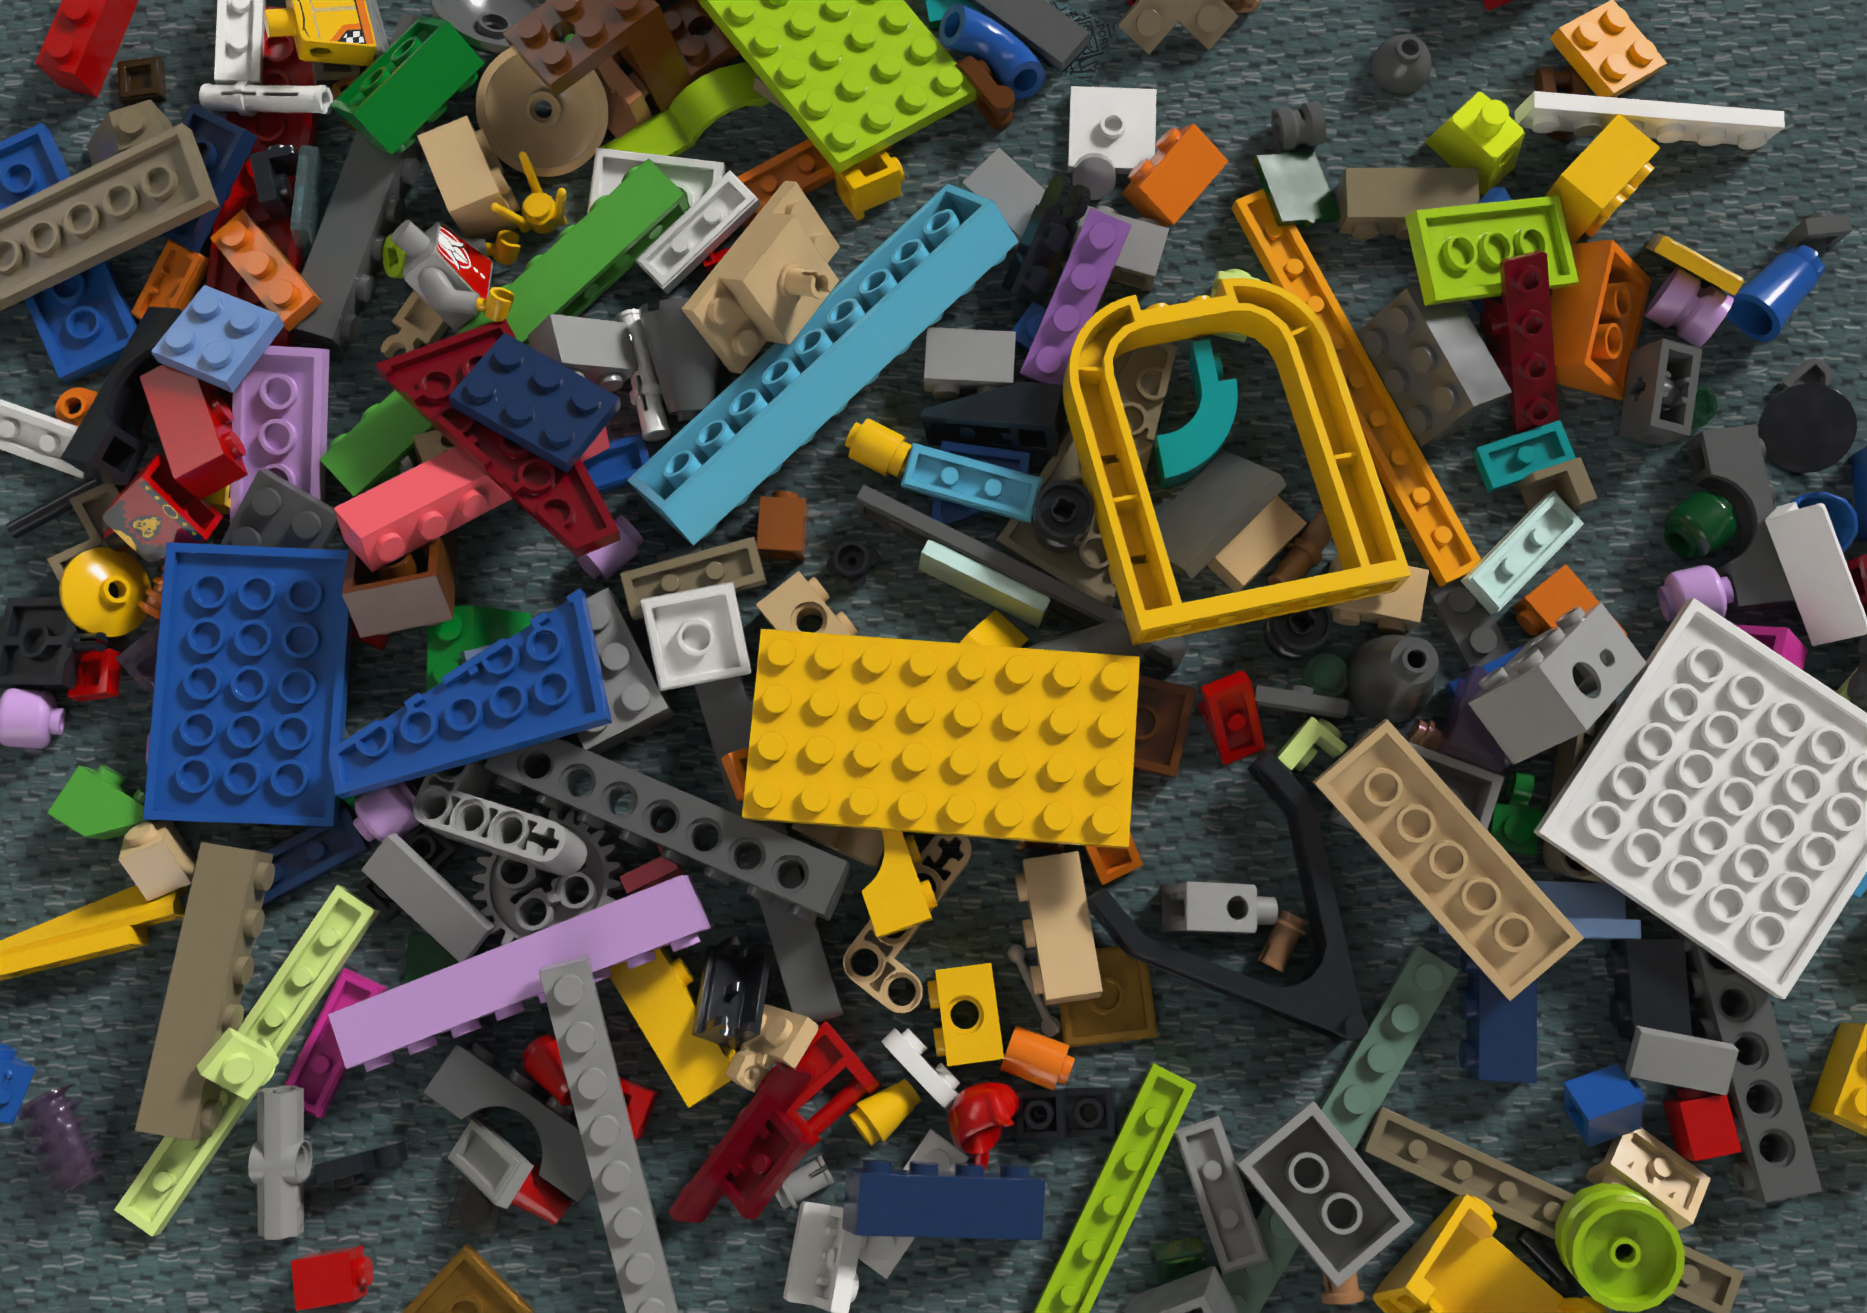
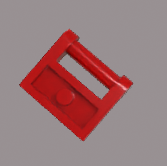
M825 1021L818 1027L819 1030L797 1065L798 1067L806 1068L812 1075V1078L786 1111V1114L812 1143L810 1149L821 1141L819 1135L867 1092L872 1095L882 1086L880 1081L828 1021ZM778 1063L776 1066H774V1067L765 1075V1077H766L772 1070H774V1069L779 1065V1063ZM847 1067L855 1078L810 1119L805 1120L797 1110ZM764 1079L759 1085L758 1090H760V1088L763 1086Z

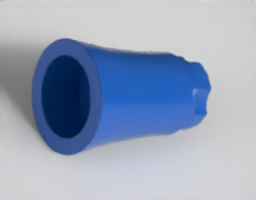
M1805 245L1788 247L1784 253L1777 255L1749 283L1740 288L1735 296L1730 295L1734 298V301L1726 314L1727 319L1752 340L1769 342L1776 339L1789 317L1802 300L1812 291L1817 284V280L1823 275L1825 265L1821 262L1819 254Z

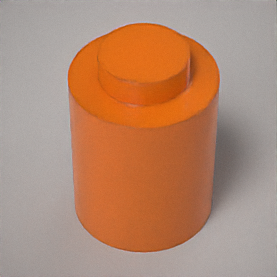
M1016 1025L1000 1070L1054 1091L1057 1082L1066 1085L1075 1058L1067 1055L1070 1045Z

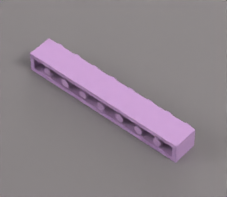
M680 875L330 1013L328 1016L346 1069L364 1064L366 1072L395 1062L392 1053L406 1047L409 1054L413 1055L438 1045L435 1036L451 1030L453 1038L480 1029L482 1027L479 1019L495 1013L496 1019L499 1021L525 1011L522 1002L538 996L541 1004L546 1003L539 975L541 967L588 955L594 980L597 983L612 977L610 968L623 962H627L628 968L632 969L656 960L654 953L656 949L670 944L673 952L697 944L701 942L698 933L710 929L711 926L692 875Z

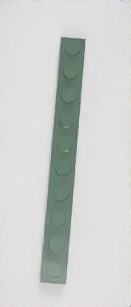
M1414 945L1368 1023V1033L1365 1037L1358 1040L1319 1107L1354 1150L1459 972L1458 969L1419 945ZM1265 1200L1255 1215V1219L1270 1260L1227 1274L1221 1273L1220 1275L1235 1301L1239 1313H1260L1300 1244Z

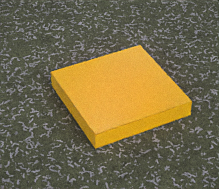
M1653 234L1645 247L1734 296L1744 283L1742 277L1666 235Z

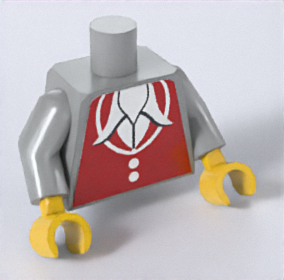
M406 220L398 226L392 234L391 240L407 254L403 271L405 281L455 331L458 330L480 311L484 312L488 319L495 322H500L507 318L513 304L514 294L501 287L490 289L493 261L487 256H492L503 265L514 263L520 250V245H518L519 235L510 230H502L498 232L495 243H485V238H463L443 222H436L424 233L410 220Z

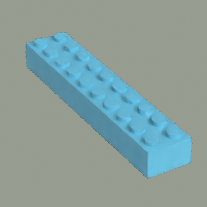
M946 184L831 291L790 345L779 343L772 345L627 481L660 518L693 546L702 538L709 536L716 529L717 524L731 510L746 502L750 493L762 481L778 472L783 462L800 446L810 442L815 436L816 431L832 416L842 412L847 406L848 401L864 386L874 382L878 378L880 371L896 356L906 352L910 348L912 341L928 326L938 322L950 305L960 296L970 292L982 275L1005 259L1007 252L1019 241L995 202L956 186Z

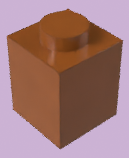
M790 491L772 492V497L760 496L757 548L761 559L805 561L808 506L805 498H798L799 495Z

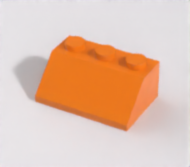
M1613 239L1570 244L1579 282L1566 288L1552 289L1550 297L1556 384L1617 400H1624L1630 352L1637 347L1651 278Z

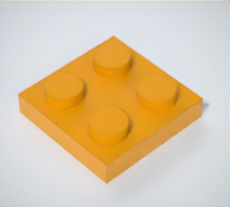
M1610 0L1559 27L1550 38V41L1597 96L1615 98L1651 78L1667 64L1657 52L1654 44L1645 38L1629 19L1626 11L1620 8L1614 0Z

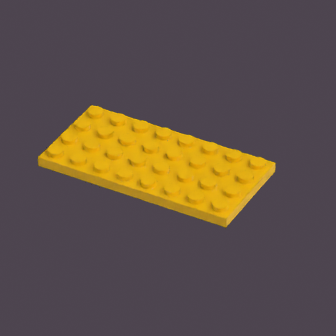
M761 629L742 818L748 820L1128 849L1140 657Z

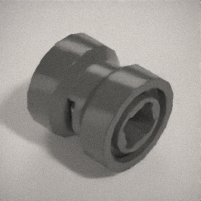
M1318 100L1303 103L1299 109L1292 110L1288 106L1273 109L1271 127L1279 152L1294 150L1298 144L1302 143L1314 146L1325 142L1326 122L1323 108Z

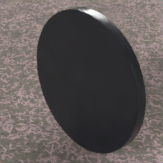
M1818 383L1797 384L1782 390L1767 403L1758 423V436L1765 443L1767 457L1779 467L1797 473L1817 472L1837 463L1851 448L1857 432L1856 414L1848 399L1836 389Z

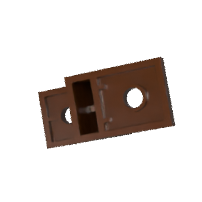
M548 0L503 33L513 50L556 97L617 53L623 62L619 67L627 76L632 72L637 75L649 93L646 97L661 112L671 106L672 101L688 85L701 76L722 68L740 54L697 0H680L663 13L655 0ZM702 28H712L705 36L695 35ZM574 34L569 41L565 43L558 42L562 36Z

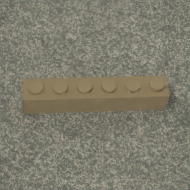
M201 842L135 1131L196 1140L211 1137L212 1130L218 1126L223 1108L222 1102L219 1101L222 1086L201 1076L197 1065L229 1027L238 1031L242 1024L244 1008L240 1003L244 986L250 982L254 971V959L251 957L255 938L259 937L264 926L265 914L261 909L265 891L271 888L275 877V866L272 863L274 854Z

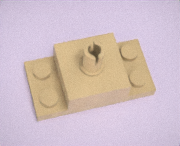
M784 181L681 308L730 372L742 374L766 342L790 345L839 282L828 262L839 250L840 246L796 181Z

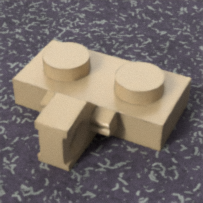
M764 1004L760 1035L737 1046L741 1050L735 1053L725 1075L740 1087L755 1093L774 1062L784 1063L788 1067L796 1068L819 1030V1025L807 1016Z

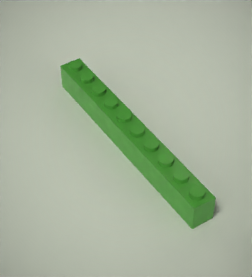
M649 158L641 166L631 168L624 175L621 184L609 195L598 198L590 207L589 213L576 225H570L565 228L558 236L557 242L547 252L532 258L526 265L524 273L512 284H506L501 287L514 294L513 304L506 320L517 340L530 346L528 335L549 314L578 317L636 263L635 260L690 208L684 193ZM481 311L461 326L457 334L494 321L488 319L484 312ZM394 390L380 404L369 407L361 416V421L351 431L335 438L328 446V452L320 460L343 486L356 497L402 474L399 466L401 465L400 460L408 455L414 467L417 461L413 435L434 431L436 428Z

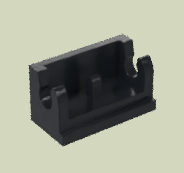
M740 936L730 937L716 946L710 945L706 947L692 1035L731 1049L760 1035L773 946L762 942L752 945V948L741 949L742 937Z

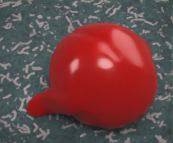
M999 1082L978 1083L964 1089L956 1096L948 1113V1126L953 1143L959 1150L972 1155L973 1164L984 1165V1171L988 1166L989 1152L1000 1138L1001 1127L1015 1124L1011 1119L1019 1108V1099L1015 1091L1009 1085Z

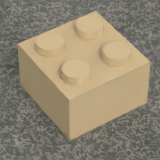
M464 116L417 135L448 212L465 238H485V241L496 237L498 232L502 230L511 231L518 228L516 224L499 216L490 208L492 203H497L514 213L521 210L510 185L508 186L503 175L505 171L495 151H493L484 129L475 131L469 118Z

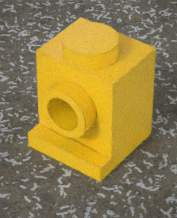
M885 149L839 174L834 170L836 191L857 221L865 218L864 211L902 195L901 182L905 180L903 168L896 157H890Z

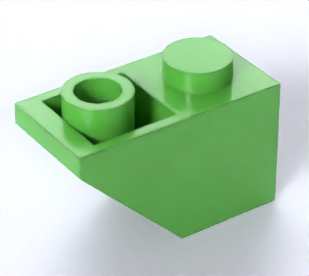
M79 765L47 812V814L84 837L100 840L123 836L133 827L143 822L154 823L159 821L143 819L145 790L138 788L134 793L123 786L126 777L104 765H100L98 770Z

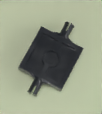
M60 597L8 598L4 617L0 624V689H74L82 652L105 651L107 646L101 643H108V638L103 632L86 633L78 628L65 613Z

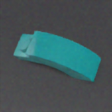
M1210 339L1192 342L1187 355L1196 396L1195 416L1179 430L1157 435L1152 449L1160 489L1181 484L1193 478L1207 467L1220 451L1234 422L1238 403L1237 380L1234 378L1218 381L1223 378L1222 360L1219 353L1213 354Z

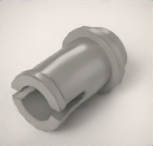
M822 1155L793 1171L775 1195L783 1210L790 1206L794 1209L798 1208L797 1202L829 1184L835 1183Z

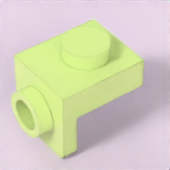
M229 1027L198 1063L197 1069L201 1076L248 1100L258 1087L264 1086L271 1079L280 1061L269 1041L261 1037L255 1042Z

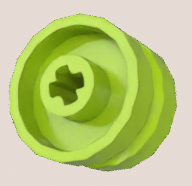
M1599 1183L1580 1189L1564 1203L1556 1220L1555 1245L1564 1266L1595 1301L1615 1311L1640 1312L1660 1305L1675 1292L1684 1273L1685 1249L1677 1228L1642 1194L1622 1184Z

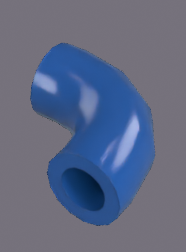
M953 4L944 13L939 28L941 44L966 56H972L976 60L982 59L1000 83L1013 90L1015 98L1023 99L1030 97L1042 87L1045 80V70L1028 46L1010 30L992 18L962 4Z

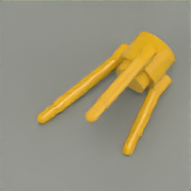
M521 151L519 158L532 193L522 204L521 210L523 215L520 216L497 203H492L490 208L499 216L516 224L523 233L531 229L540 234L550 233L558 225L565 226L567 224V219L564 215L566 190L564 188L557 190L556 203L551 196L543 193L527 153Z

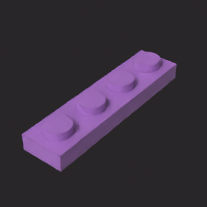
M1090 208L1022 366L1020 376L1037 383L1044 382L1063 385L1066 366L1076 337L1097 309L1130 232L1131 224Z

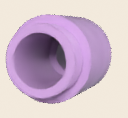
M622 515L614 520L620 530V541L576 559L583 570L594 580L599 575L605 580H609L639 553L637 548L645 542L640 533Z

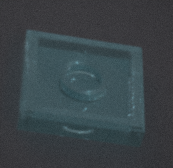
M302 145V148H299L290 224L296 251L303 262H307L321 225L326 183L319 148Z

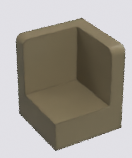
M1581 457L1532 472L1517 484L1528 512L1547 493L1555 491L1573 512L1584 509L1597 499Z

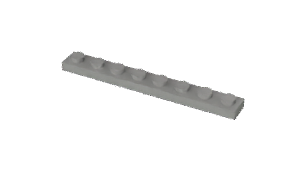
M586 955L541 967L539 975L626 1313H679L589 956Z

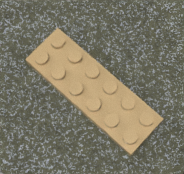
M1384 719L1313 781L1325 797L1509 1001L1515 998L1584 939L1580 932L1389 720Z

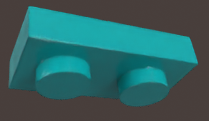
M1560 420L1477 447L1472 452L1488 493L1518 484L1532 472L1576 458Z

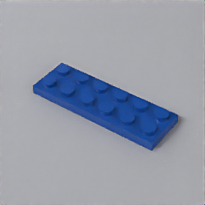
M43 123L37 124L0 142V210L71 177L51 131ZM109 260L25 299L59 379L66 384L117 361L138 326L135 317L131 315L132 310Z

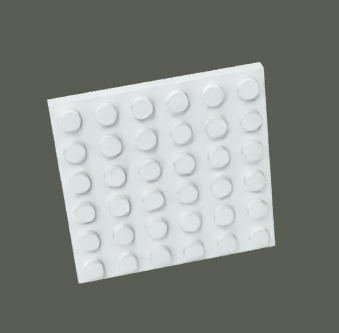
M1692 598L1686 600L1647 659V664L1637 674L1533 833L1775 998L1786 999L1867 872V713L1697 599Z

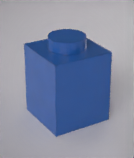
M1617 1063L1564 1082L1565 1112L1588 1148L1641 1129L1642 1107L1646 1105L1645 1096L1639 1084L1634 1079L1628 1080Z

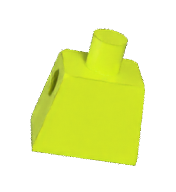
M1477 92L1442 124L1425 143L1453 168H1478L1479 192L1485 196L1492 187H1495L1515 168L1525 132L1509 116V109L1505 103L1499 100H1491L1484 93Z

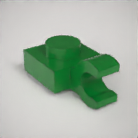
M1517 772L1514 775L1508 774L1505 803L1495 804L1487 830L1507 853L1536 856L1538 835L1533 832L1540 823L1541 810L1528 808L1534 790L1535 775Z

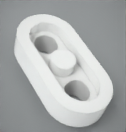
M894 1028L881 1042L944 1109L948 1110L958 1095L955 1088L960 1084V1081L944 1064L940 1063L934 1068L922 1056L928 1048L909 1028L902 1034Z

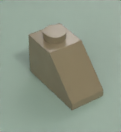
M151 99L108 112L87 144L92 166L172 128L171 121Z

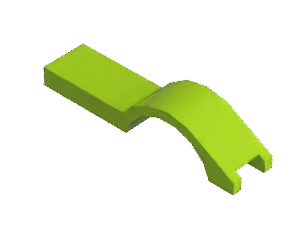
M747 62L722 67L701 76L688 85L672 101L671 106L663 112L632 128L622 137L615 138L599 148L676 157L695 146L697 139L705 129L717 119L745 106L763 107L770 103V101L753 90L754 79L757 74Z

